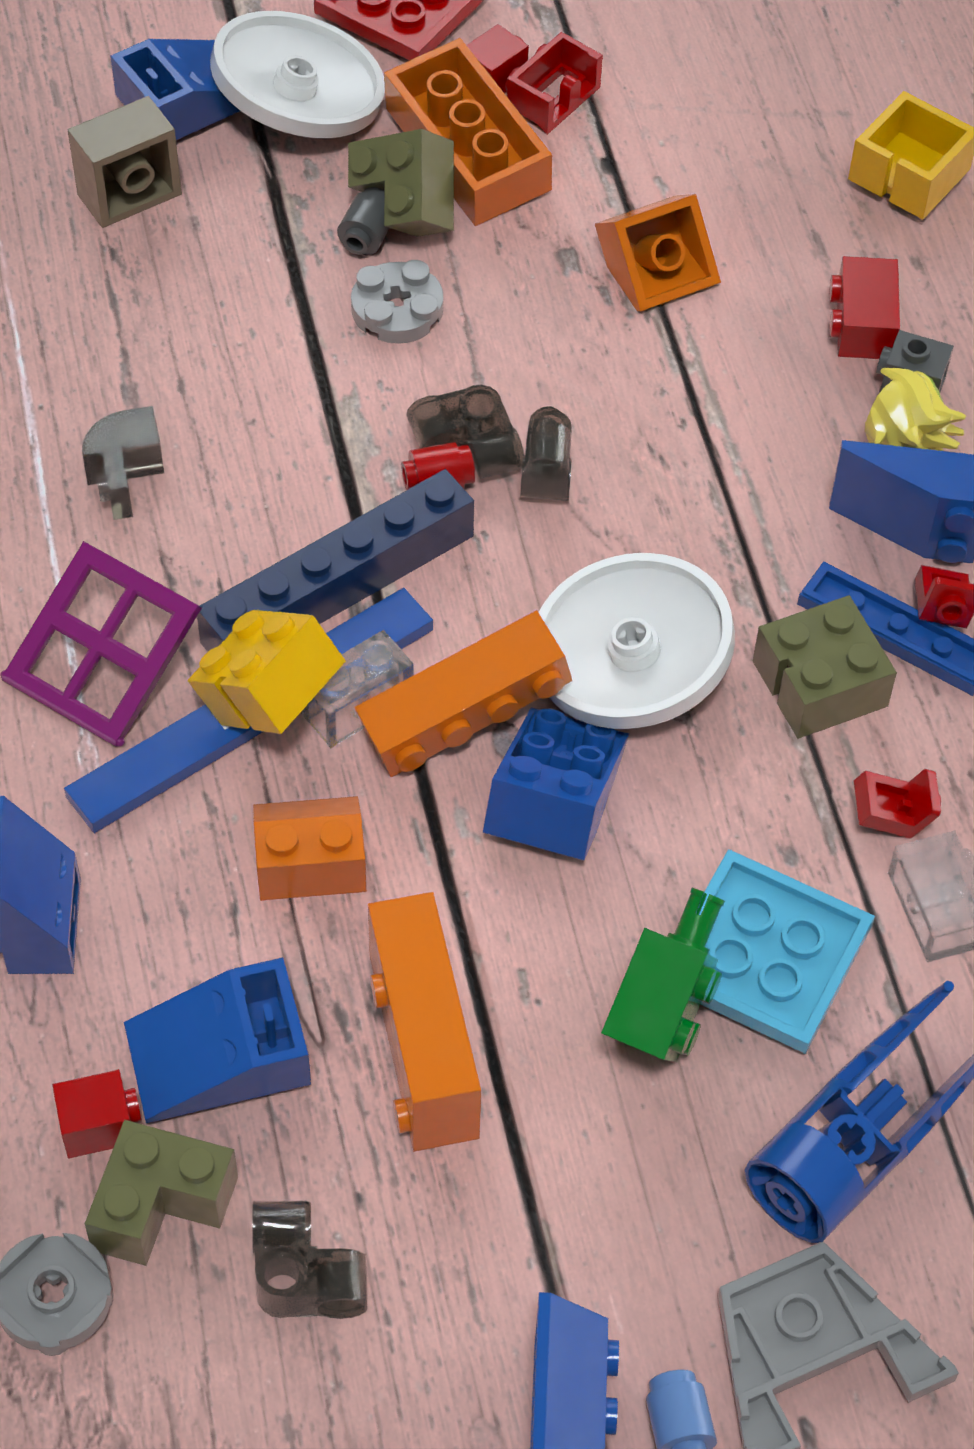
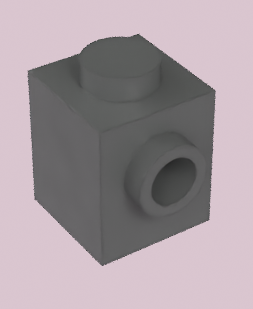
M899 330L893 347L884 346L876 373L883 375L880 372L882 368H901L913 372L920 371L932 378L939 393H941L947 377L954 345ZM885 375L883 377L881 391L887 384H889L892 381Z

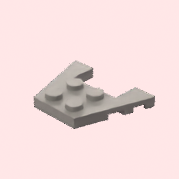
M820 1242L725 1284L719 1289L718 1299L743 1449H800L801 1444L775 1395L874 1349H879L908 1403L954 1382L959 1372L955 1365L944 1355L940 1358L920 1339L921 1333L906 1319L900 1320L877 1298L878 1293L824 1242Z

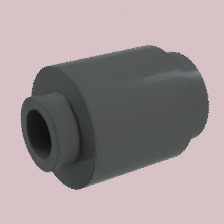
M371 187L358 193L337 229L338 237L344 247L350 252L363 255L374 254L390 228L384 226V190Z

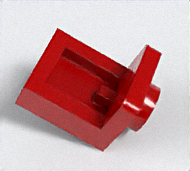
M921 565L915 577L919 619L967 629L974 615V584L969 582V574Z
M924 769L909 782L867 770L854 779L858 821L861 826L913 838L941 814V796L938 790L936 772L933 770Z

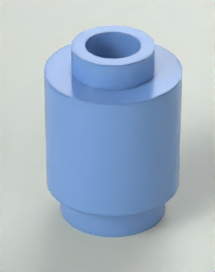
M672 1370L661 1373L651 1379L649 1382L650 1393L646 1397V1403L656 1448L713 1449L717 1444V1438L705 1388L696 1381L694 1372L689 1370Z

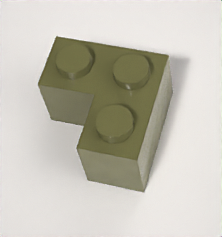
M424 129L349 142L348 187L360 192L371 187L380 188L385 191V227L416 237L454 231V141Z
M124 1120L84 1223L89 1242L101 1254L147 1266L165 1214L220 1229L238 1179L234 1149Z

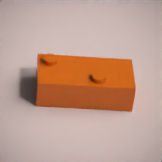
M461 38L384 72L386 109L403 132L424 129L454 141V199L474 226H478L552 190V153Z
M434 892L368 903L369 952L373 975H370L371 988L375 1006L382 1010L401 1099L393 1100L399 1134L409 1132L413 1152L480 1139L481 1086Z

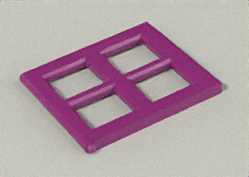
M83 541L6 670L1 672L2 681L113 746L121 747L125 743V736L202 608ZM91 570L125 588L100 631L67 613ZM138 596L172 615L147 658L113 639ZM55 630L89 649L63 692L30 673ZM101 657L135 675L134 680L110 719L76 700Z

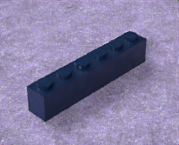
M446 469L438 472L201 604L200 607L202 609L197 616L200 643L207 652L218 647L233 631L232 626L235 621L243 614L252 610L313 615L319 624L323 623L472 538L474 535L473 498Z

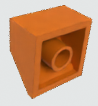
M696 194L672 196L595 223L607 268L637 311H643L721 283Z
M358 796L253 804L260 901L367 892L365 850Z

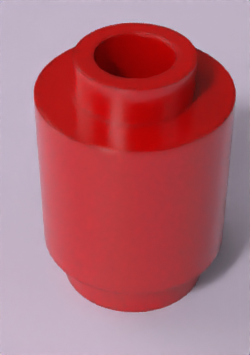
M456 442L409 450V460L401 462L406 490L444 469L453 476L463 489L465 484L475 483L474 461L468 445L457 446Z

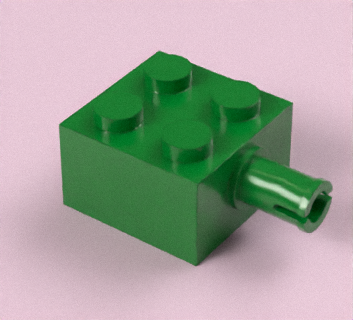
M693 887L690 890L691 894L674 934L669 932L666 937L644 927L601 1034L653 1056L677 1062L680 1054L689 1055L701 1028V1024L694 1022L701 1001L708 1004L711 1003L722 977V973L715 970L718 959L709 955L710 949L705 946L725 901L709 894L703 911L699 915L708 894Z

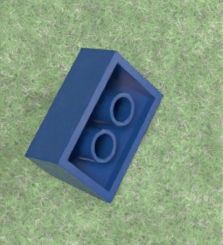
M539 1292L530 1449H605V1434L616 1435L618 1399L606 1397L607 1376H618L619 1340L608 1339L609 1318L553 1293Z

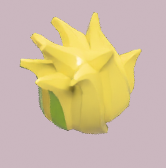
M882 368L880 372L892 381L877 395L865 422V433L869 443L944 451L942 448L957 449L960 442L949 436H963L964 430L951 423L965 420L966 415L949 409L943 403L939 390L932 378L920 371L913 372L901 368Z

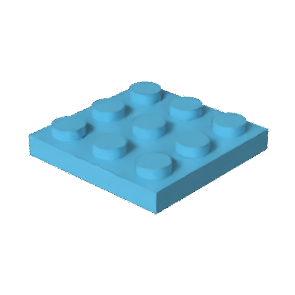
M728 849L705 890V893L708 895L699 914L701 915L709 894L725 901L705 946L710 949L708 954L718 959L715 970L721 972L722 977L711 1003L708 1004L701 1001V1005L806 1054L872 928L875 916Z

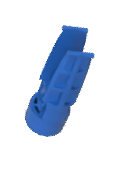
M951 981L944 982L922 998V1001L902 1015L858 1053L748 1162L744 1170L746 1182L754 1198L775 1222L795 1237L810 1243L823 1242L878 1184L909 1155L974 1079L973 1054L888 1140L880 1130L907 1104V1101L901 1096L904 1093L903 1089L898 1084L892 1086L887 1079H882L857 1105L847 1097L953 991L954 984ZM818 1110L829 1121L828 1124L819 1130L805 1124ZM840 1142L844 1146L842 1149L838 1146ZM865 1161L870 1166L876 1164L877 1167L863 1181L856 1167Z

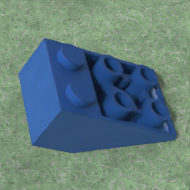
M147 39L110 55L117 98L123 105H127L149 96L174 127L176 140L241 111L224 96L212 76L210 59L215 40Z
M531 707L492 778L483 833L585 860L596 836L629 733L569 718L558 710H539Z
M0 796V954H3L8 974H74L81 885L76 854L5 796Z
M283 957L227 970L124 1022L146 1124L311 1085L309 1054Z

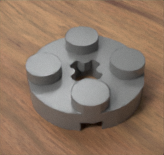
M420 260L388 262L377 266H366L358 271L357 281L352 288V316L356 325L365 333L366 328L378 333V340L387 343L413 342L430 333V326L437 319L439 323L442 318L443 289L437 278L430 273L429 266ZM395 298L404 299L403 306H395L394 302L389 300Z
M63 1233L64 1237L51 1236L44 1238L43 1234L30 1236L11 1248L0 1261V1325L15 1342L26 1348L39 1350L44 1355H60L68 1348L75 1347L87 1340L102 1325L113 1302L109 1272L103 1256L89 1241L75 1234ZM61 1280L67 1283L63 1289V1299L56 1303L53 1301L49 1303L40 1301L43 1297L40 1289L41 1284L47 1281L51 1285H56Z

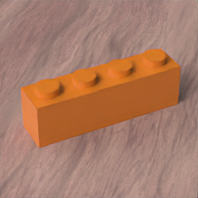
M536 610L360 703L354 708L390 777H393L401 772H409L419 768L427 758L448 747H457L464 744L474 733L493 723L509 720L519 709L540 698L545 699L554 696L564 685L573 680L566 656Z

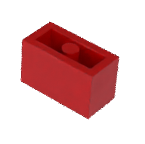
M842 257L839 275H831L829 287V302L837 303V309H832L829 333L830 337L838 338V357L880 359L884 346L893 347L900 330L898 259Z

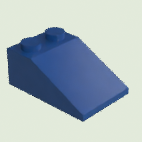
M842 440L829 509L923 558L938 559L949 563H973L974 454Z

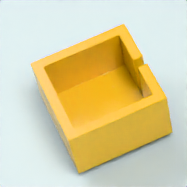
M903 91L855 140L848 180L880 197L887 192L890 194L889 202L923 220L971 169L974 156V127Z
M252 610L240 616L233 624V631L218 647L211 649L201 658L199 662L200 667L187 681L221 725L248 729L251 726L253 730L282 734L346 660L313 615Z

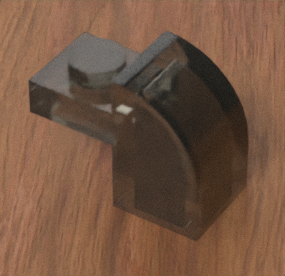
M153 406L123 410L107 415L89 429L83 440L82 456L87 485H98L100 502L110 501L114 520L133 517L127 479L164 473L161 445Z

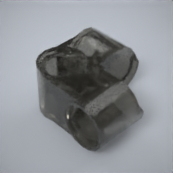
M473 385L466 389L438 396H426L418 399L408 408L406 416L419 448L456 442L457 446L468 445L472 453L475 470L481 479L524 468L525 458L519 434L510 422L501 396L490 386Z
M553 406L542 407L536 410L530 417L527 428L526 450L523 455L520 497L569 501L572 458H570L572 426L567 415Z
M305 1200L253 1201L252 1248L253 1254H255L256 1297L259 1306L265 1313L278 1318L323 1316L345 1319L360 1316L366 1312L368 1308L367 1253L342 1248L317 1249V1246H311V1202ZM278 1275H287L295 1279L296 1283L287 1289L281 1290L270 1286L268 1281Z

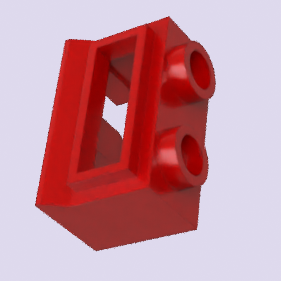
M561 31L548 44L541 45L535 55L521 67H516L510 73L505 86L507 97L521 115L538 124L543 132L548 135L601 87L603 55ZM561 75L565 76L560 84L559 95L555 98L543 92Z

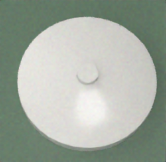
M257 11L238 16L220 29L211 53L210 68L214 81L224 96L235 107L266 126L297 136L336 138L356 133L367 127L376 118L385 93L383 72L373 55L360 42L331 24L302 14L284 11Z
M655 553L624 554L588 565L562 582L549 595L539 611L540 616L566 656L573 680L564 685L557 694L549 698L556 706L570 716L599 727L612 729L641 728L666 722L680 716L699 704L715 689L725 675L734 652V623L728 600L722 589L714 579L699 567L668 555Z

